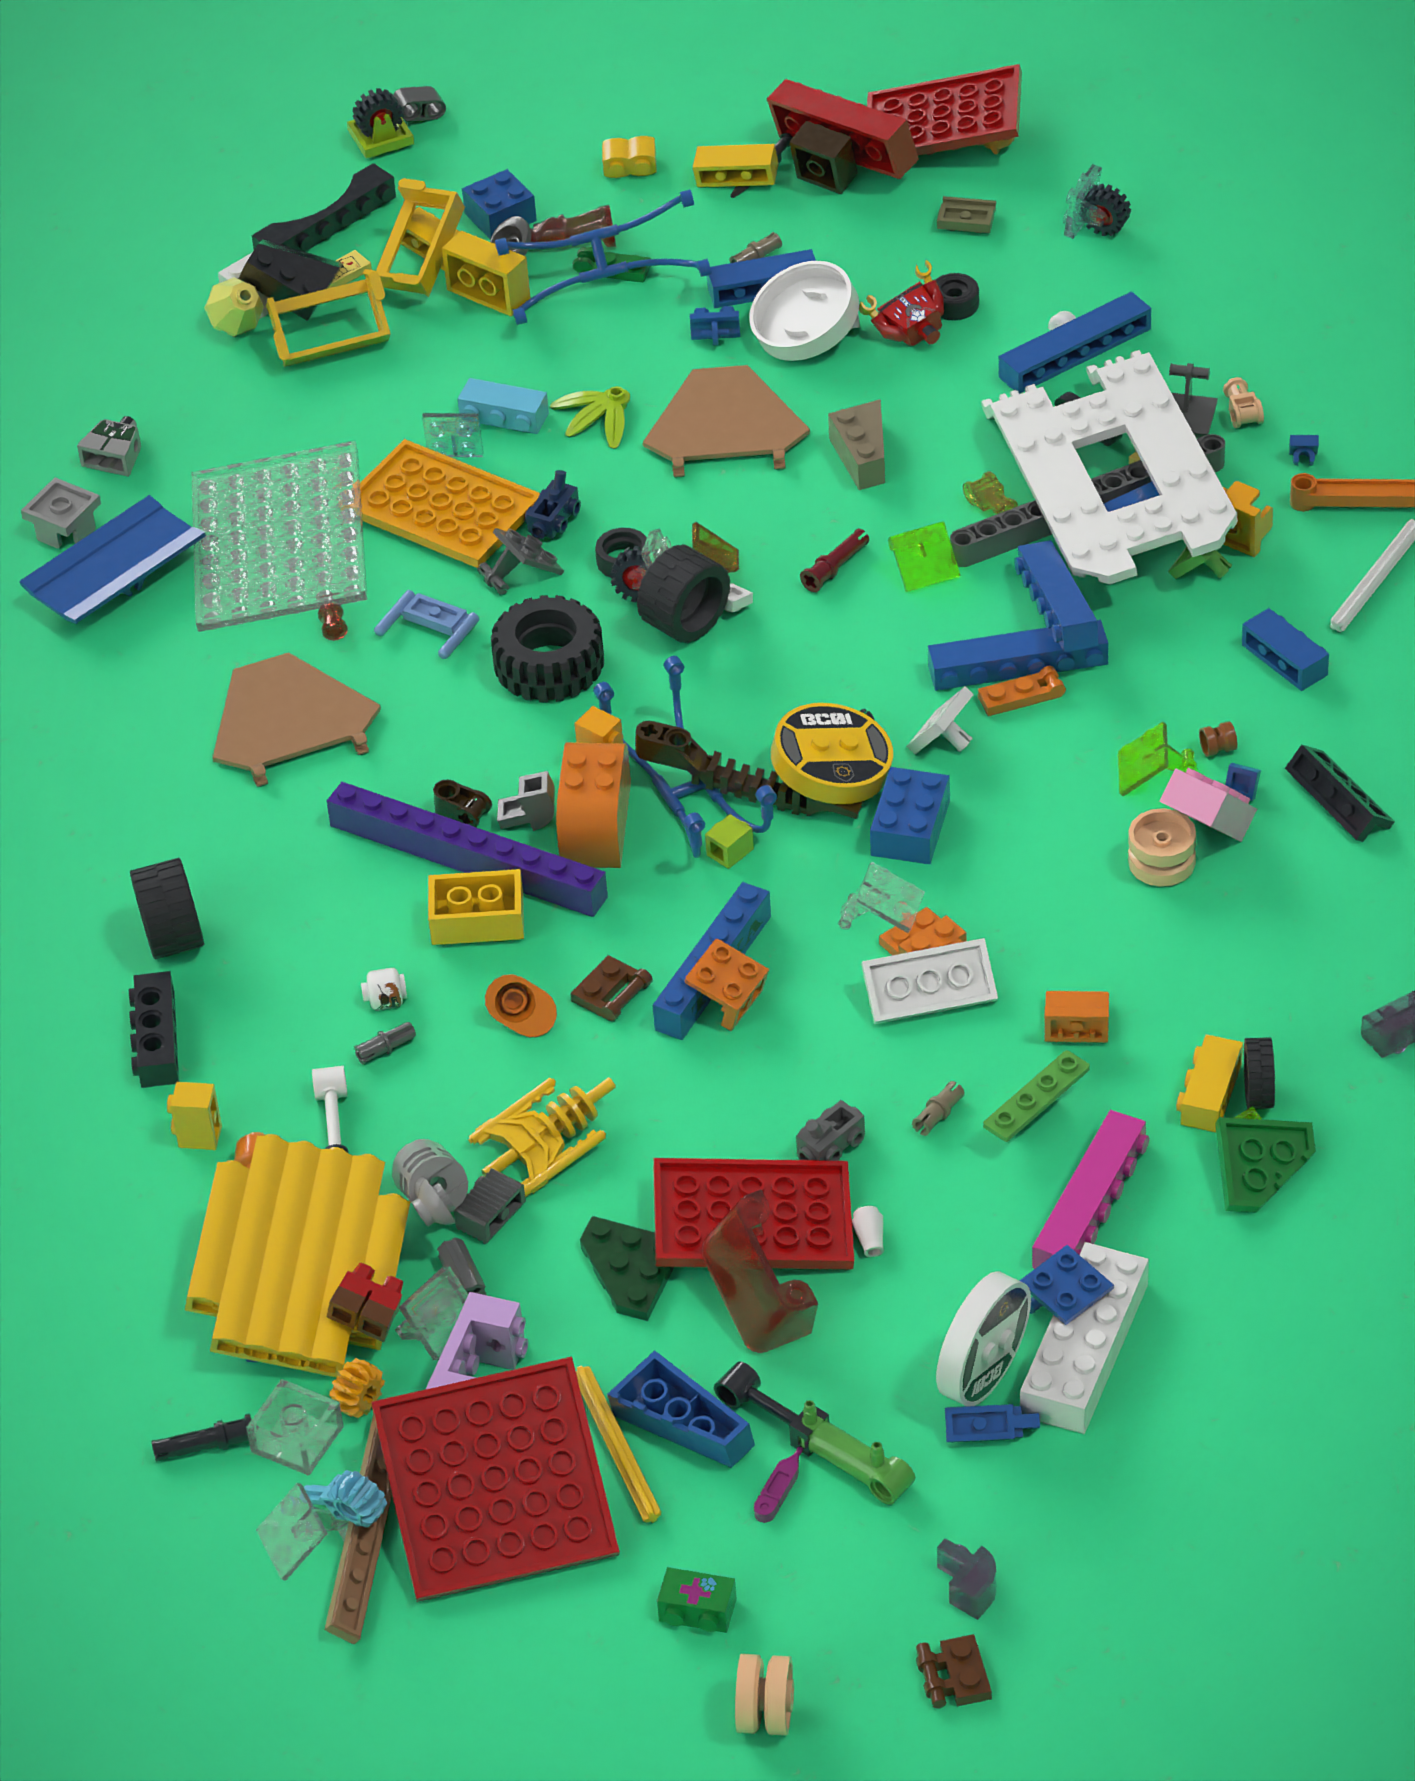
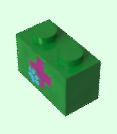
M667 1567L657 1599L659 1621L666 1622L672 1626L683 1625L700 1628L707 1632L719 1631L727 1633L737 1600L735 1578Z

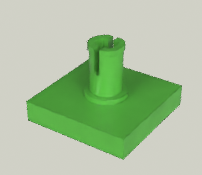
M1186 546L1168 572L1177 579L1205 563L1218 578H1221L1229 571L1232 564L1217 550L1192 557Z

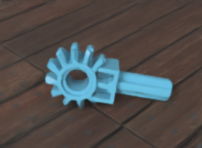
M345 1470L342 1475L337 1474L328 1486L305 1485L302 1488L304 1493L302 1496L303 1502L325 1505L336 1519L351 1521L359 1527H369L372 1523H375L387 1505V1501L384 1498L385 1495L383 1491L378 1489L377 1484L370 1481L368 1476L364 1477L357 1471Z

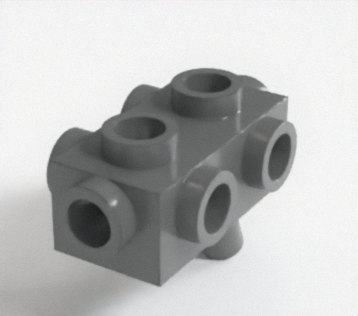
M840 1100L831 1108L824 1110L816 1120H808L806 1125L796 1135L797 1156L799 1160L839 1161L844 1149L849 1145L857 1147L865 1137L864 1115L856 1107H851Z

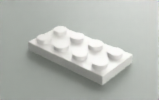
M985 938L862 961L861 963L874 1024L993 1002L998 999Z

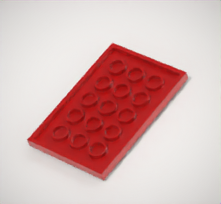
M1020 64L868 92L867 107L882 110L885 113L906 119L917 155H930L945 150H957L972 145L1009 140L1019 137L1022 70Z
M703 1158L653 1159L656 1266L792 1269L854 1268L848 1161Z

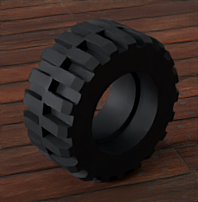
M542 595L538 599H532V597L524 599L523 603H515L510 606L509 612L504 611L493 626L491 647L495 675L499 678V682L503 687L517 697L522 695V698L532 701L533 699H538L539 702L548 703V700L556 699V702L563 701L568 696L573 698L580 694V690L586 691L593 684V681L598 679L601 669L604 667V649L600 621L592 613V610L584 604L581 606L579 601L572 598L566 600L564 596L556 595L555 598H549L548 595ZM543 646L562 647L560 649L547 652L533 651L534 649Z

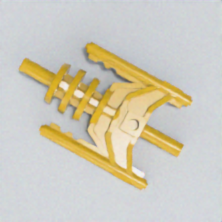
M549 1077L496 1117L490 1118L476 1128L475 1132L468 1136L470 1144L473 1143L475 1145L479 1143L481 1145L488 1139H492L506 1144L509 1148L507 1152L481 1170L483 1175L486 1176V1173H489L491 1168L501 1172L519 1159L528 1168L529 1177L521 1182L524 1184L525 1197L531 1193L534 1194L546 1185L548 1180L606 1139L604 1131L599 1130L596 1132L592 1130L587 1134L585 1140L580 1139L575 1147L570 1146L562 1152L565 1143L560 1133L567 1138H571L576 1135L574 1126L581 1131L588 1127L585 1116L591 1121L597 1118L598 1113L594 1103L616 1088L611 1078L608 1077L588 1093H585L578 1086L570 1088L569 1092L572 1098L564 1092L557 1096L560 1107L553 1101L546 1105L549 1116L543 1112L538 1114L535 1110L527 1112L532 1108L533 1103L541 1102L543 1096H549L555 1091L556 1081L554 1078L551 1079Z

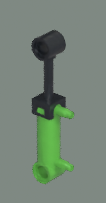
M738 1361L714 1384L716 1395L725 1405L737 1409L744 1402L751 1401L789 1425L790 1445L796 1449L802 1447V1453L808 1457L813 1452L866 1484L871 1493L885 1504H893L915 1481V1473L904 1460L895 1456L888 1459L884 1456V1450L880 1442H874L869 1447L829 1422V1414L816 1407L813 1401H806L803 1411L798 1415L757 1390L761 1386L760 1377L751 1366L744 1362Z

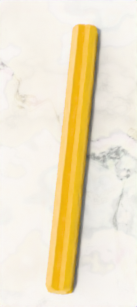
M581 1365L577 1367L576 1371L581 1395L642 1520L646 1523L650 1521L654 1523L661 1516V1510L592 1369L589 1366L583 1367Z

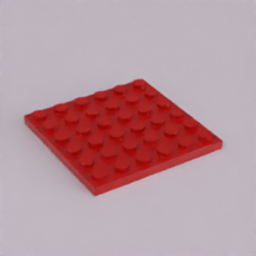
M572 1356L371 1402L416 1602L614 1557L620 1554Z

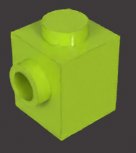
M731 814L722 821L717 822L712 829L705 833L707 856L728 869L754 849L752 828L748 823L740 821Z

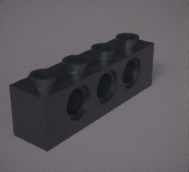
M171 971L133 975L134 988H129L130 1006L135 1007V1011L129 1012L131 1029H136V1034H130L132 1052H137V1057H131L133 1076H139L141 1088L176 1084V1082H179L175 991Z

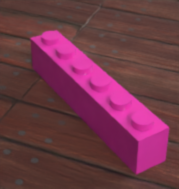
M1113 1110L1108 1112L1032 1246V1268H1037L1066 1245L1070 1246L1080 1255L1085 1242L1095 1243L1098 1227L1101 1222L1106 1223L1108 1220L1111 1204L1114 1199L1118 1200L1120 1198L1126 1177L1133 1175L1138 1155L1144 1154L1147 1150L1149 1136L1146 1135V1121Z

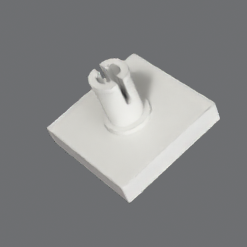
M966 686L935 710L906 747L916 754L942 734L959 752L962 751L972 740V737L953 720L974 694Z

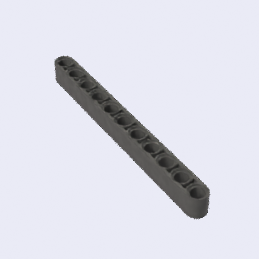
M1216 434L1197 438L1214 472L1223 469L1225 464L1224 438ZM1141 460L1091 479L1103 504L1152 482ZM1036 500L953 531L950 535V560L955 566L968 567L1016 549L1018 546L1050 536L1052 532Z

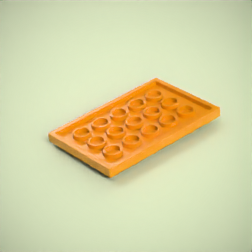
M404 439L339 503L340 512L473 567L480 568L479 565L485 563L503 544L493 533L494 529L498 528L504 531L512 529L516 531L525 522V514L528 508L535 504L540 493Z

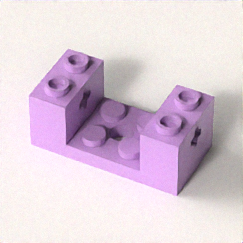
M469 1292L426 1389L476 1378L471 1375L476 1374L479 1362L514 1370L519 1358H524L528 1349V1339L524 1338L526 1320L522 1317L520 1303Z

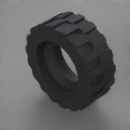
M1271 1037L1244 1039V1084L1247 1109L1274 1108L1275 1065Z

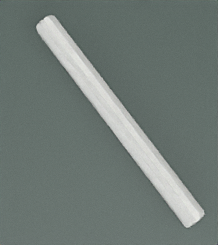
M1414 519L1409 520L1330 619L1331 629L1338 632H1343L1412 545L1415 541Z

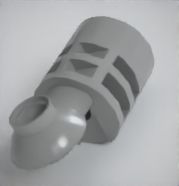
M418 1139L406 1144L397 1153L393 1161L392 1177L395 1185L412 1203L428 1227L434 1222L445 1225L454 1224L455 1220L450 1212L454 1211L464 1201L468 1192V1180L465 1170L437 1142L429 1139Z

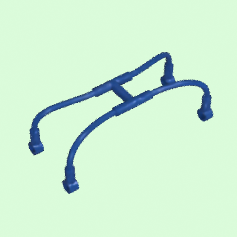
M691 190L680 192V195L633 221L619 226L615 224L573 235L569 239L533 243L507 242L506 238L495 240V247L499 256L509 254V249H549L569 245L574 247L591 242L597 269L579 273L578 276L561 281L543 290L519 308L513 309L516 325L527 323L525 311L546 296L575 283H586L628 272V269L673 265L697 268L701 277L711 275L708 258L700 261L647 259L607 265L601 239L619 235V232L629 230L657 217L682 202L683 208L693 206L694 200Z
M670 656L665 660L663 666L669 674L676 727L684 729L680 689L682 687L681 673L684 671L685 666L679 657ZM600 682L593 690L594 695L599 700V709L612 714L611 699L614 697V690L609 683ZM627 744L628 755L650 775L654 786L674 815L680 818L695 858H699L701 855V831L705 828V822L700 814L696 812L686 815L685 808L678 798L705 789L711 799L717 802L726 814H731L740 821H745L752 828L753 832L764 833L770 828L771 820L774 817L773 804L777 800V795L769 785L760 787L755 794L761 804V817L764 820L763 825L758 826L748 822L736 813L723 799V794L720 793L719 789H706V785L702 781H700L699 785L691 784V781L670 788L663 776L658 775L647 761L640 759L636 755L635 750Z

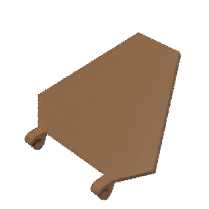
M748 365L692 369L644 439L643 447L672 461L674 477L685 476L684 461L773 454L774 469L786 468L785 452L809 435L810 429Z
M289 652L233 669L214 749L213 762L249 770L256 786L268 784L265 776V766L352 739L357 754H364L369 752L365 732L380 712L381 706Z

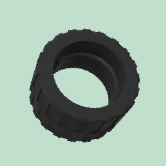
M675 545L672 548H668L655 559L647 569L645 576H643L637 599L639 616L648 624L679 642L690 643L700 639L717 623L727 605L730 594V576H728V571L721 564L687 545Z
M175 858L131 870L130 877L153 958L160 959L203 947L204 939L181 859Z

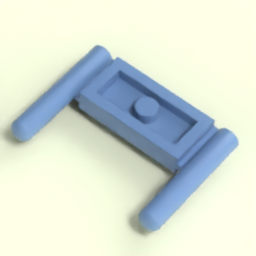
M407 590L376 625L374 632L378 636H383L402 615L405 620L450 635L451 637L438 651L440 658L447 659L480 619L475 613L467 614L465 609L419 593L415 595L413 591Z

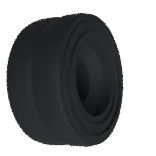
M949 273L935 279L944 299V314L940 318L962 320L972 316L979 307V287L972 277L961 273Z

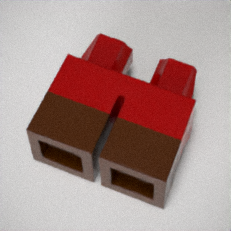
M361 1262L353 1272H346L329 1302L326 1317L352 1329L355 1328L359 1320L357 1331L385 1342L394 1317L399 1311L403 1281L394 1276H387L383 1285L372 1281L375 1270Z

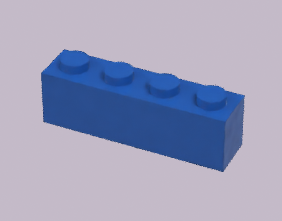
M812 249L710 267L712 274L707 275V285L714 309L753 302L761 288L776 274L799 263L816 261Z

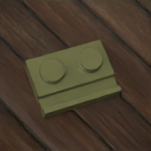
M943 196V203L937 218V229L990 233L994 213L996 212V201Z

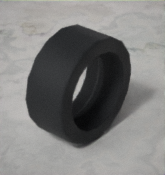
M621 527L603 533L595 546L598 569L605 576L610 577L612 567L617 558L611 557L608 554L618 549L630 547L633 550L634 546H639V550L643 551L645 546L649 548L648 553L650 554L648 538L641 531L633 528Z

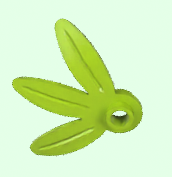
M617 386L611 387L605 392L580 391L555 400L550 404V407L557 410L588 405L570 422L565 433L569 437L575 436L586 429L606 412V438L609 447L614 449L619 446L623 436L625 424L624 409H626L630 401V393Z

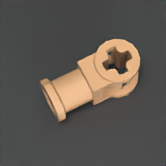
M1240 377L1230 379L1223 387L1224 395L1229 398V412L1233 427L1240 428L1242 424L1253 422L1263 424L1264 412L1261 401L1256 398L1254 392L1247 391L1248 384Z

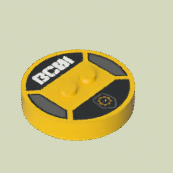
M811 703L789 711L779 721L771 746V761L779 777L796 792L820 802L852 804L873 797L884 787L893 761V746L885 730L866 714L844 705Z

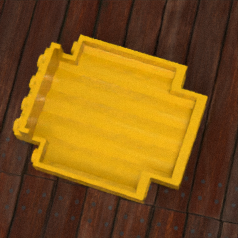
M267 1134L265 1136H257L250 1169L234 1160L217 1162L185 1305V1311L217 1317L210 1352L337 1377V1371L343 1370L348 1344L381 1350V1341L357 1331L359 1320L355 1328L352 1329L326 1316L329 1302L346 1272H353L359 1263L362 1262L369 1265L375 1270L372 1281L383 1285L387 1276L396 1277L411 1202L394 1193L379 1195L385 1166L384 1161L379 1160L372 1154L351 1155L338 1147L320 1149L308 1141L287 1142L278 1135Z

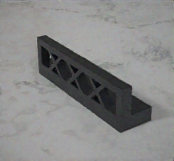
M1301 744L1285 767L1356 840L1364 842L1375 825L1390 829L1395 823L1323 750Z

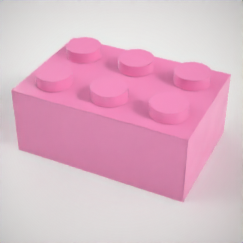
M1175 768L1159 801L1242 842L1257 811V808L1248 804L1250 798L1190 768H1187L1186 772Z

